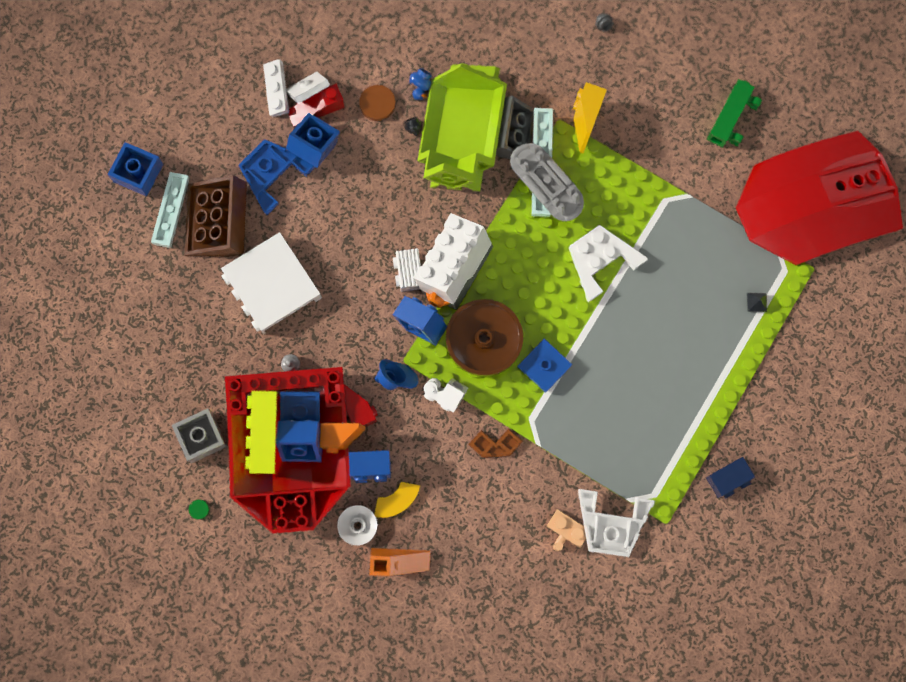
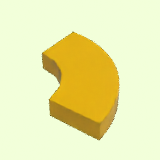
M401 482L399 488L392 495L378 497L375 517H392L406 510L417 497L420 485Z

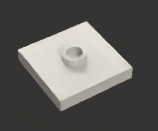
M315 72L290 86L286 91L293 100L300 103L327 88L330 84L325 77Z

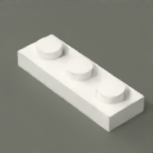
M278 59L263 64L269 115L277 117L289 113L283 62Z

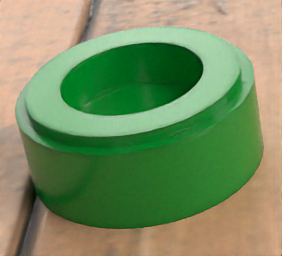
M200 499L194 500L189 506L190 516L197 520L206 518L210 511L208 503Z

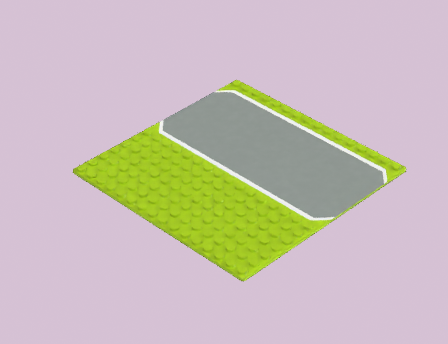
M557 120L552 128V159L582 193L584 204L581 213L571 221H561L552 215L550 217L531 216L532 192L519 179L486 230L493 248L459 306L460 308L474 300L489 299L498 301L510 308L518 317L523 330V345L517 360L511 367L497 375L476 376L467 373L458 367L450 357L446 346L445 330L436 346L417 337L403 361L406 365L427 378L438 379L444 388L452 378L468 387V390L463 400L633 505L635 497L655 500L648 514L667 524L670 522L811 277L814 268L805 262L796 266L750 242L742 225L589 137L584 153H580L576 129L562 120ZM600 225L646 256L648 260L633 271L625 259L620 256L598 271L592 277L603 292L588 303L578 271L570 254L569 246ZM747 293H766L767 312H747ZM448 306L436 308L438 310L437 313L444 318L443 321L446 325H448L452 315L457 311ZM543 339L549 342L572 364L546 393L518 368V365Z

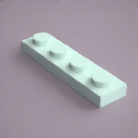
M169 173L151 240L152 244L171 248L190 179L188 175Z

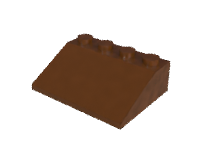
M232 175L188 184L184 256H235L244 254L246 181Z

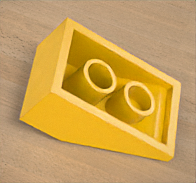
M587 82L583 89L579 88L572 109L575 110L573 119L580 153L585 151L607 89Z

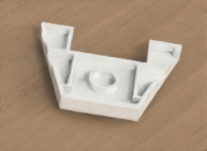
M600 225L569 246V251L575 268L578 271L588 303L603 292L592 277L598 271L620 256L625 259L633 271L648 260L646 256Z
M578 489L588 551L629 557L639 537L641 527L646 522L649 510L653 507L655 500L635 497L633 517L629 518L595 513L598 492Z

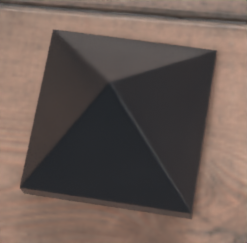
M747 293V312H767L766 293Z

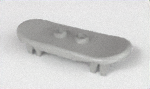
M527 143L517 147L510 158L513 171L554 218L561 221H571L577 218L583 209L584 200L582 193L541 146Z

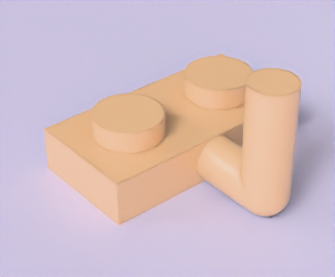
M558 509L547 524L548 528L559 534L553 545L555 551L563 548L566 539L579 548L586 539L584 526Z

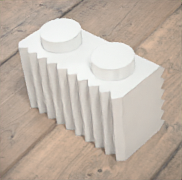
M418 249L396 251V257H393L394 269L398 268L399 274L395 276L396 287H400L401 292L419 290V285L413 279L418 268L421 266Z

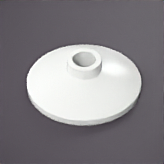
M360 505L345 509L338 519L337 528L339 535L345 542L351 545L358 546L368 543L377 531L375 515L370 509ZM356 522H360L362 525L358 530L354 528Z

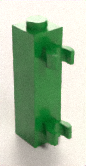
M737 80L706 140L722 148L727 141L734 146H739L744 136L732 132L745 105L756 111L762 102L761 98L751 96L755 87L748 81Z

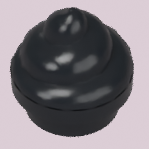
M418 116L405 120V130L417 137L422 128V121L418 119Z

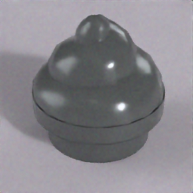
M606 13L599 14L595 22L597 29L602 32L609 31L613 27L612 16Z

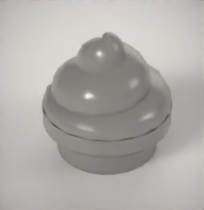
M293 354L284 356L281 361L283 371H297L301 365L299 358Z

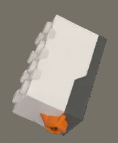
M452 213L449 215L444 224V230L435 239L433 249L428 251L423 266L418 268L413 277L431 305L437 308L448 306L455 310L459 308L493 248L485 228Z

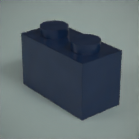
M741 457L705 478L717 498L724 496L726 499L735 494L734 489L739 486L743 489L751 485L750 480L755 478L744 457Z

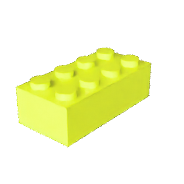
M252 391V396L247 397V409H251V416H247V429H251L250 436H246V449H250V457H246L245 469H249V473L275 472L277 392Z

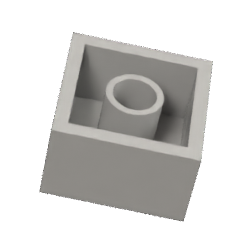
M208 408L172 425L184 455L190 463H194L228 447L213 412Z

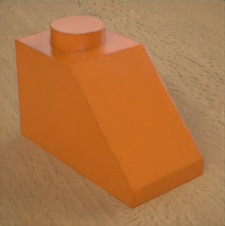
M321 423L320 448L326 449L327 453H338V450H346L365 431V426L359 423Z

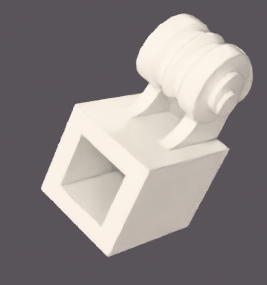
M432 378L424 385V397L430 401L436 400L444 410L454 412L461 403L468 387L452 378L445 388H441V382L436 378Z

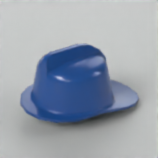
M383 359L379 363L380 369L375 377V381L387 390H394L399 387L412 389L418 385V376L409 366L388 359Z

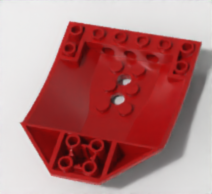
M859 131L817 141L755 164L735 207L750 242L796 266L838 249L903 229L898 187L883 155ZM854 178L860 181V185L854 182ZM836 182L844 185V191L837 189Z
M343 367L224 376L229 442V497L272 534L314 530L351 486L349 447L346 450H338V453H327L326 449H323L321 462H282L275 443V472L249 473V469H245L246 457H250V449H246V436H250L251 429H247V416H251V409H247V397L252 396V391L277 392L276 434L278 421H280V392H320V430L321 423H347Z

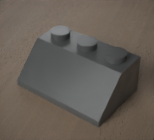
M514 96L505 97L496 156L507 159L511 158L513 151L522 144L531 143L533 133L534 109Z

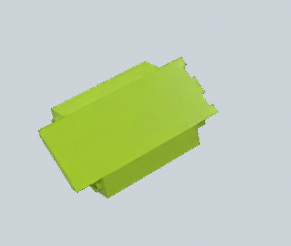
M464 63L459 65L453 64L450 70L431 80L418 155V162L426 164L423 178L431 181L430 188H437V186L443 185L451 190H462V187H466L472 191L480 192L483 171L494 167L507 88V83L499 78L500 68Z

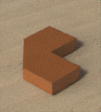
M508 428L497 442H494L481 430L468 445L482 458L511 456L523 441Z

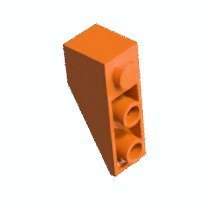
M371 548L369 575L394 576L429 571L431 550Z

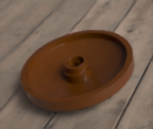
M479 299L464 304L452 315L446 329V346L450 357L462 370L476 376H493L507 370L517 360L523 345V330L518 317L506 305L494 300Z

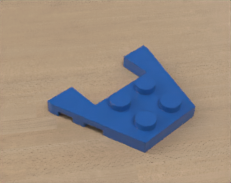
M264 139L238 166L262 210L268 216L279 204L266 190L291 165L298 169L305 177L315 166L286 150V148Z

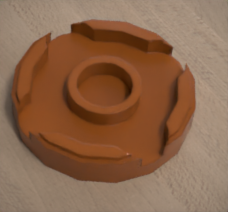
M372 85L364 89L360 95L359 105L366 118L373 121H382V119H387L392 115L395 110L396 101L394 94L389 88L382 85Z

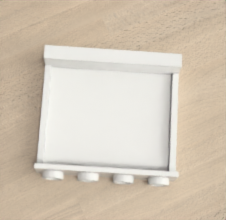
M280 232L221 268L224 272L221 275L227 285L231 283L234 288L231 291L237 301L239 299L242 300L244 305L241 308L247 316L251 314L254 319L251 322L257 332L261 330L263 335L266 334L265 330L313 300L317 302L322 298Z

